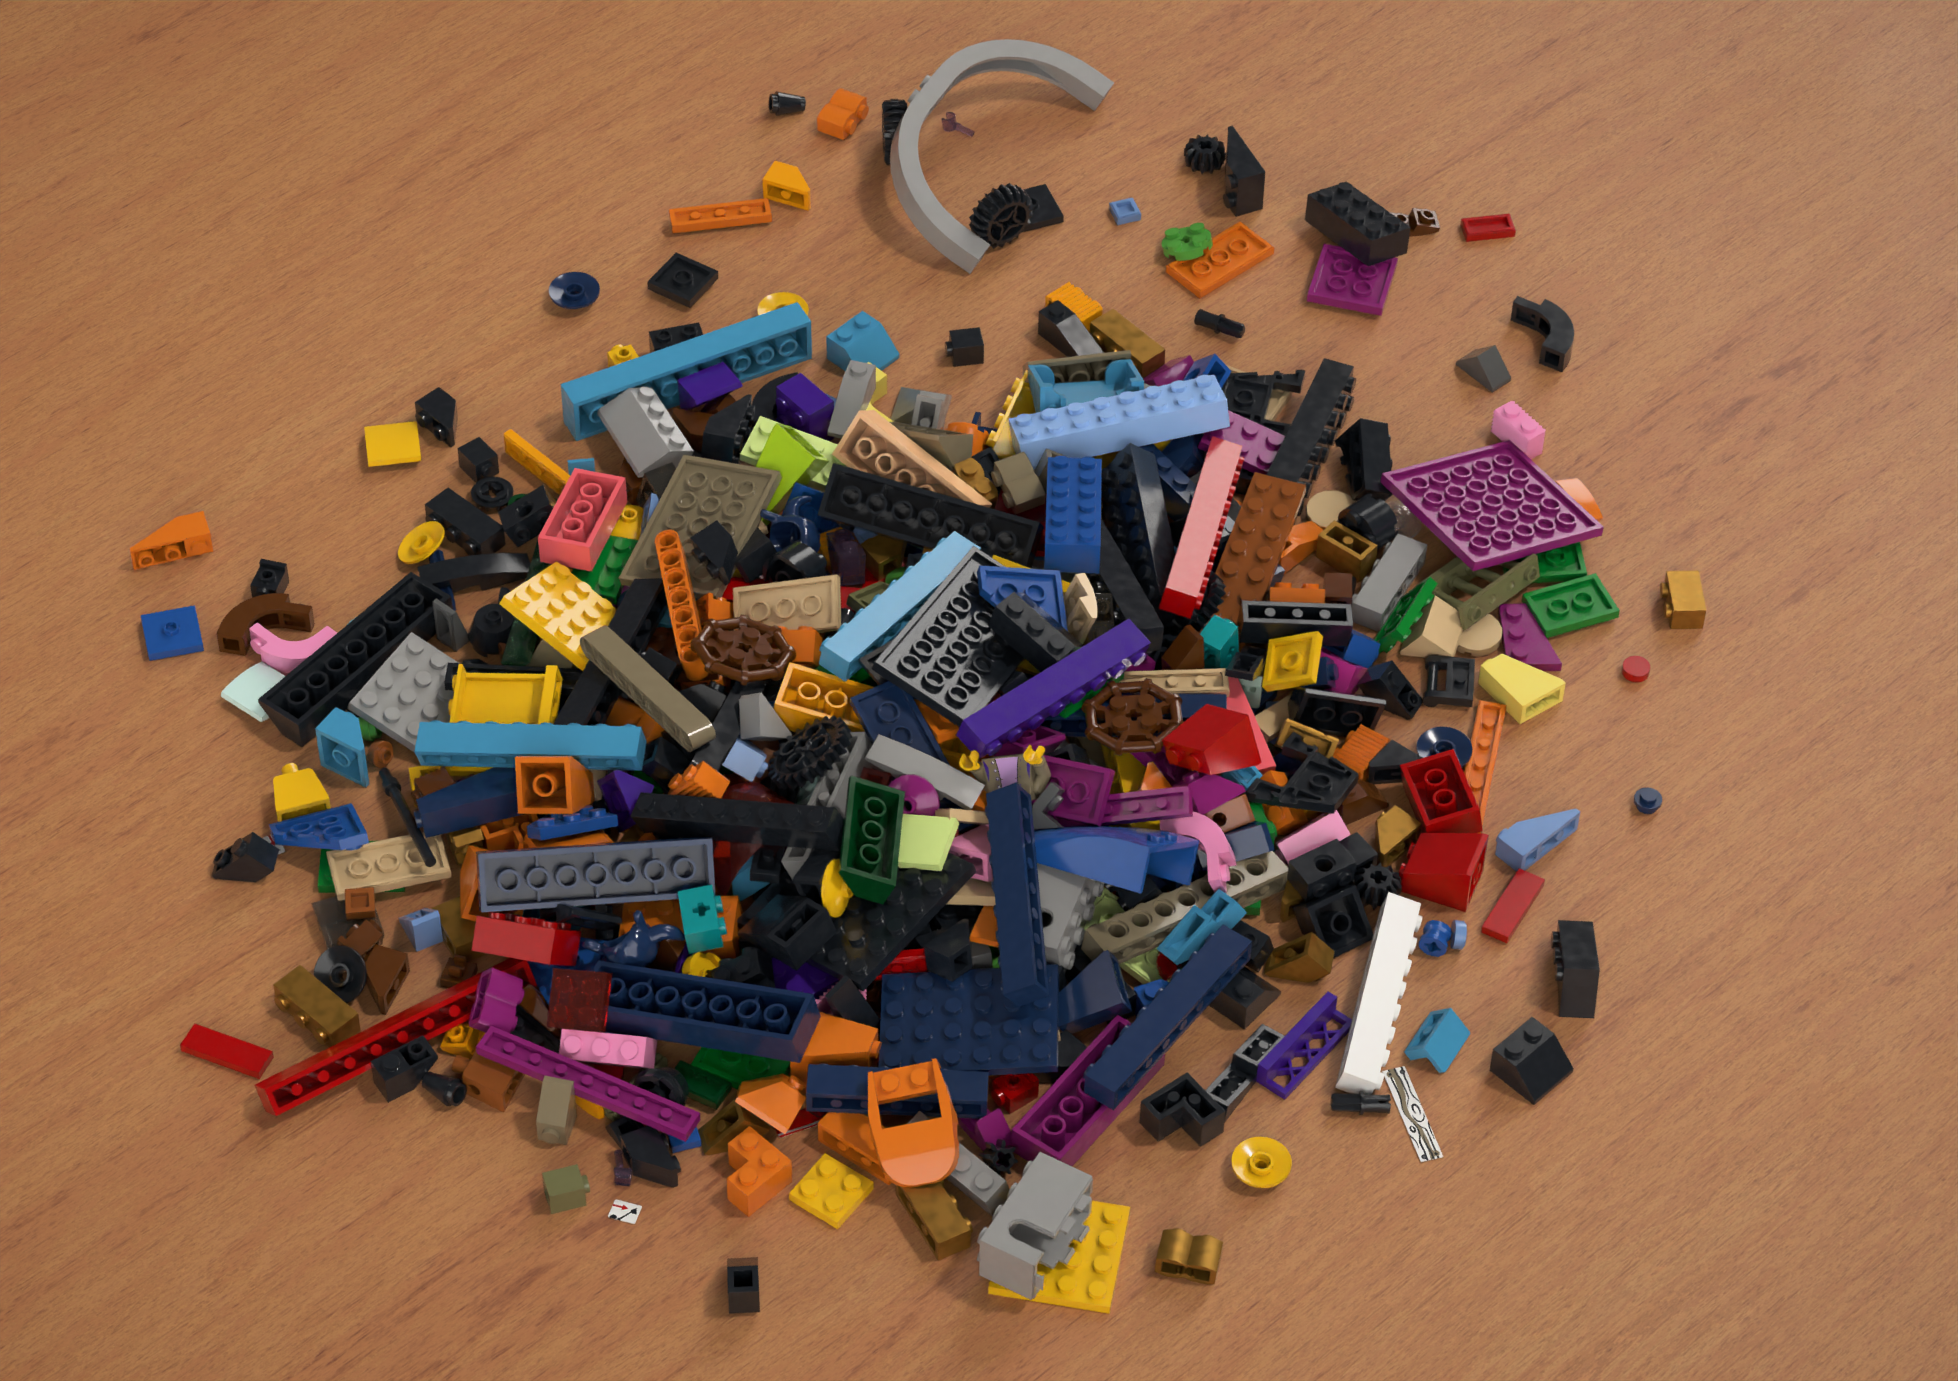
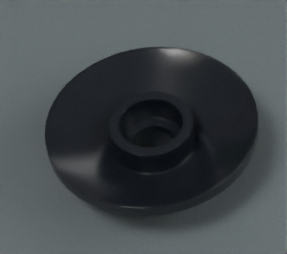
M334 946L324 951L318 958L314 968V977L345 1003H349L355 1000L364 989L367 970L363 958L356 950L348 946ZM345 970L347 972L346 980H344L343 973Z

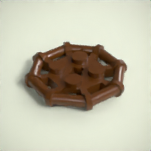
M740 614V617L730 619H709L704 622V627L698 636L691 640V650L697 653L705 665L706 672L709 674L716 673L739 681L740 685L768 679L778 681L783 678L784 671L789 662L794 661L796 658V650L787 643L781 634V628L776 625L769 626L754 621L743 614ZM711 637L715 640V643L708 642L709 638ZM775 643L778 649H773L771 644Z
M1145 678L1144 681L1115 683L1113 680L1106 683L1105 688L1091 699L1085 700L1082 705L1086 722L1085 735L1089 740H1095L1113 750L1115 755L1122 756L1123 753H1159L1164 746L1162 739L1184 722L1181 711L1182 699L1178 694L1166 691L1152 683V679ZM1138 692H1140V695H1126V696H1122L1123 693H1138ZM1111 697L1110 704L1107 707L1102 706ZM1154 697H1156L1157 699L1161 700L1162 702H1160V703L1155 702V698H1154ZM1171 714V720L1163 719L1162 715ZM1130 717H1137V720L1131 721ZM1097 718L1105 719V723L1098 724ZM1157 730L1158 733L1163 731L1159 736H1153V733ZM1112 733L1118 736V740L1111 737Z

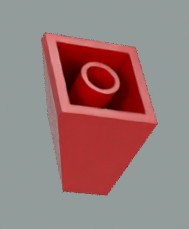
M1210 704L1204 705L1162 739L1169 764L1208 775L1257 766L1262 762L1249 715Z
M1420 833L1417 842H1412L1407 854L1408 863H1402L1399 870L1400 880H1402L1401 892L1466 912L1484 870L1489 835L1484 833Z

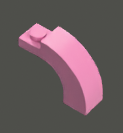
M259 623L249 628L250 644L257 654H261L262 662L284 676L288 675L337 634L336 631L326 626L306 640L286 641L278 638Z
M1193 812V817L1160 820L1161 831L1200 840L1198 850L1207 854L1209 884L1214 893L1218 889L1227 893L1226 881H1230L1229 867L1236 866V859L1221 828L1213 820L1197 812Z

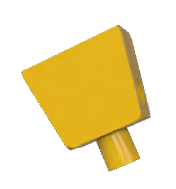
M289 763L282 767V775L273 778L275 809L278 822L331 809L329 796L313 769L299 770L296 764Z

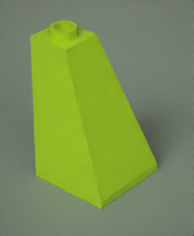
M776 423L755 466L780 471L782 479L766 509L776 514H779L785 508L795 482L807 485L829 462L794 428ZM763 518L761 519L766 526L771 522Z

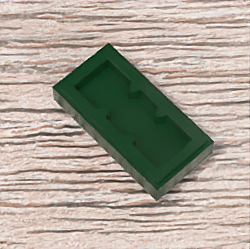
M682 1060L674 1068L684 1076L688 1083V1098L715 1110L719 1108L732 1090L731 1082Z

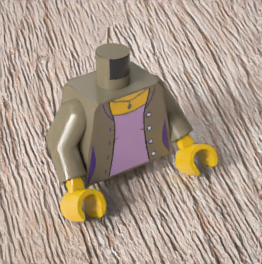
M1029 745L1024 754L994 756L982 759V762H978L979 753L973 750L969 755L970 759L963 753L959 760V765L962 769L970 771L977 781L985 785L983 789L986 793L1017 782L1031 795L1032 801L1038 799L1044 792L1051 777L1050 769L1043 755L1045 753L1043 746H1038L1036 751H1033L1032 746Z

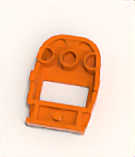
M936 1058L929 1062L874 1073L873 1071L868 1072V1119L871 1140L874 1144L882 1172L889 1181L900 1187L912 1188L940 1182L954 1171L958 1163L959 1141L957 1138V1125L959 1123L957 1113L954 1109L948 1086L941 1073L940 1063ZM935 1093L938 1094L942 1117L882 1129L878 1105Z

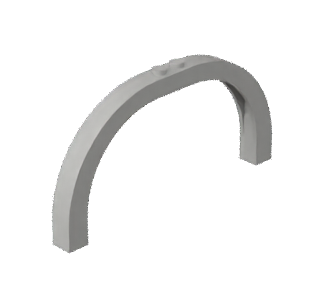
M1005 39L977 43L956 52L932 76L927 74L919 86L922 89L920 91L915 89L908 99L910 105L896 128L890 152L891 175L897 196L906 214L923 237L940 253L969 274H971L983 258L990 244L958 222L945 210L930 190L923 175L918 155V138L922 123L951 88L959 82L977 74L994 71L1017 72L1038 77L1060 87L1095 111L1110 91L1114 82L1082 60L1064 51L1024 40Z

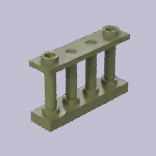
M1533 553L1522 562L1512 560L1499 564L1510 569L1502 576L1487 568L1472 571L1457 556L1429 576L1438 583L1432 593L1459 611L1462 629L1466 630L1540 577L1537 555ZM1478 576L1491 582V584L1482 589L1468 581ZM1459 589L1472 595V597L1463 602L1450 596V594Z

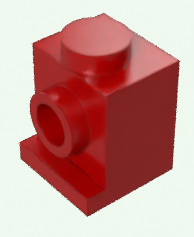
M1033 1073L1001 1075L992 1080L991 1096L998 1106H1003L1009 1114L1038 1098L1039 1079Z

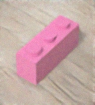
M562 1029L559 1054L582 1063L651 1069L654 1068L657 1040L642 1036Z

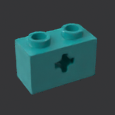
M1214 614L1200 633L1204 638L1205 669L1227 668L1235 653L1239 652L1238 626L1231 620L1222 619Z
M707 885L678 891L684 936L689 954L724 947L722 935L727 934L724 917L719 918L718 914L724 912L721 896H715L713 886Z

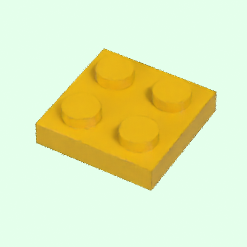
M1319 631L1269 639L1262 687L1267 692L1316 684L1323 636Z
M825 1153L789 1192V1201L834 1228L839 1229L874 1189V1182Z

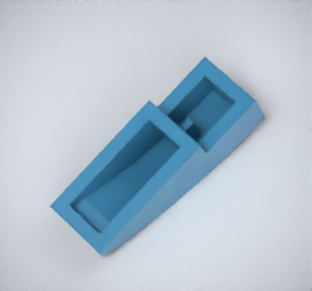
M1218 889L1201 909L1194 905L1158 946L1157 950L1178 965L1187 961L1194 951H1199L1204 946L1210 933H1216L1222 925L1232 929L1247 912L1237 901Z

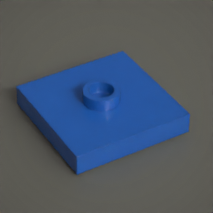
M195 605L141 615L149 661L204 651Z

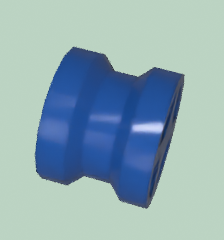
M1437 920L1428 921L1424 925L1423 935L1420 937L1418 944L1419 948L1430 956L1439 957L1444 955L1448 947L1447 942L1452 936V930L1444 922Z

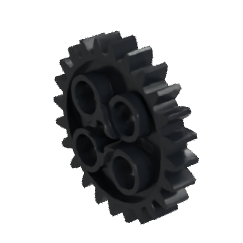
M1211 571L1200 609L1194 608L1191 619L1177 615L1164 628L1163 634L1168 635L1171 632L1172 636H1177L1187 625H1191L1198 633L1201 629H1204L1206 623L1211 620L1212 615L1219 612L1217 606L1224 602L1221 599L1226 594L1224 591L1226 587L1223 583L1224 581Z
M835 715L830 719L828 716H825L821 721L816 718L812 725L807 722L804 729L800 730L797 728L796 734L794 736H787L788 741L779 744L781 749L773 752L775 758L769 760L768 776L779 789L782 787L785 791L789 787L791 790H794L798 785L803 788L807 781L812 784L815 777L819 776L822 778L824 771L832 770L833 767L831 765L840 762L839 756L847 753L845 748L851 745L849 741L852 738L851 730L841 717L836 718Z

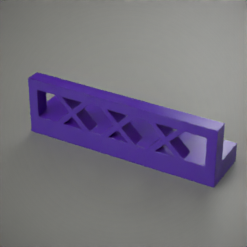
M1328 991L1259 1062L1256 1082L1285 1100L1349 1033L1352 1019L1336 1010L1337 996ZM1331 1019H1334L1342 1024L1343 1027L1340 1030L1327 1031L1326 1024ZM1313 1039H1324L1325 1046L1323 1048L1310 1049L1309 1042ZM1307 1057L1308 1063L1306 1066L1292 1067L1291 1061L1294 1058ZM1289 1075L1290 1082L1285 1088L1273 1081L1277 1076Z

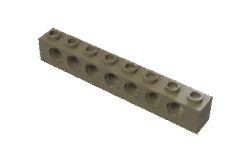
M1273 851L1238 861L1236 866L1229 867L1230 881H1226V894L1237 901L1242 908H1245L1285 890L1288 867ZM1208 873L1202 878L1191 882L1190 885L1183 884L1180 888L1169 893H1162L1151 901L1140 903L1133 909L1124 913H1117L1104 922L1089 926L1085 930L1081 949L1091 961L1095 960L1102 952L1109 950L1118 959L1119 964L1158 947L1194 905L1201 909L1213 896L1214 891L1208 882Z

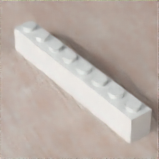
M1388 892L1380 907L1335 1086L1337 1089L1351 1094H1359L1360 1091H1363L1364 1094L1371 1095L1374 1089L1379 1090L1382 1085L1384 1073H1381L1380 1070L1381 1066L1385 1067L1388 1061L1390 1050H1387L1386 1046L1391 1044L1396 1029L1391 1025L1392 1021L1397 1020L1401 1005L1397 1004L1398 998L1401 999L1407 983L1402 981L1403 976L1406 977L1412 964V960L1408 959V955H1412L1415 949L1417 938L1413 937L1414 932H1418L1423 916L1418 915L1421 906L1419 902Z

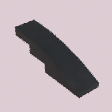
M527 553L471 555L417 567L422 579L439 589L451 585L453 592L479 584L481 590L485 591L534 576Z

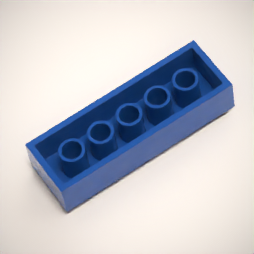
M1048 457L1044 570L1099 574L1102 459H1095L1093 457Z

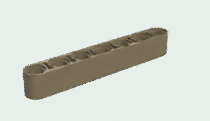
M604 625L580 638V646L586 657L688 752L716 738L715 729L709 719L608 626Z

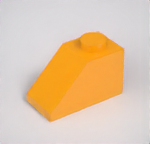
M774 161L762 179L763 198L809 211L811 208L810 188L798 167Z

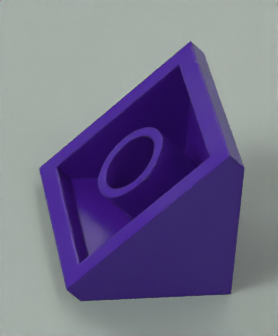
M724 362L677 380L680 409L690 410L722 395L732 393L743 387L742 383Z
M615 770L597 780L610 813L617 815L618 826L616 828L618 833L636 825L630 816L640 792L652 793L654 785L620 770Z

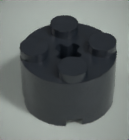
M1366 494L1343 509L1338 515L1337 522L1378 545L1377 551H1379L1388 542H1392L1398 534V531L1395 532L1394 527L1398 522L1394 512L1381 498L1375 500L1371 498L1373 494Z
M796 540L764 562L763 578L765 582L768 580L769 583L826 576L825 567L827 566V561L822 554L816 553L808 545Z

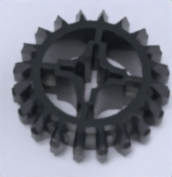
M890 99L884 100L882 103L884 161L887 165H890V152L894 133L908 108L905 100Z
M1010 183L1006 186L1001 184L998 189L992 188L989 194H985L982 200H978V206L972 209L974 214L969 217L971 220L969 226L973 233L989 243L993 249L997 246L1002 248L1006 242L1011 244L1012 239L1018 238V235L1025 231V226L1031 223L1029 218L1034 215L1032 212L1034 208L1032 200L1021 187Z

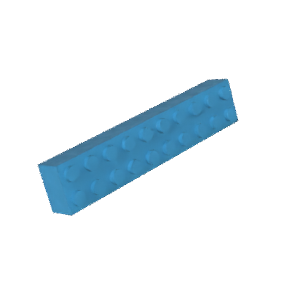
M796 302L560 384L563 422L574 439L579 441L607 431V428L597 414L598 410L628 388H653L665 408L670 409L680 405L678 379L718 363L724 362L741 383L812 359L811 320L799 303Z

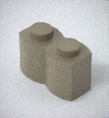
M1025 452L994 462V471L991 472L992 480L995 486H1000L1004 492L1002 493V498L1007 509L1011 508L1016 515L1045 504V491L1037 475L1034 473Z

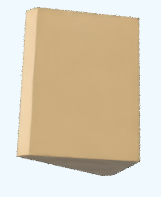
M1435 595L1427 606L1422 607L1423 615L1414 625L1410 626L1409 629L1412 632L1403 641L1400 650L1401 655L1428 657L1430 655L1455 656L1463 631L1459 611Z

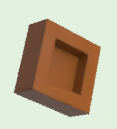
M374 887L345 889L347 920L376 917Z

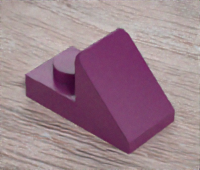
M999 1108L992 1112L987 1109V1115L981 1119L958 1118L959 1126L982 1151L986 1148L985 1142L996 1145L997 1139L1005 1140V1147L1011 1145V1131Z

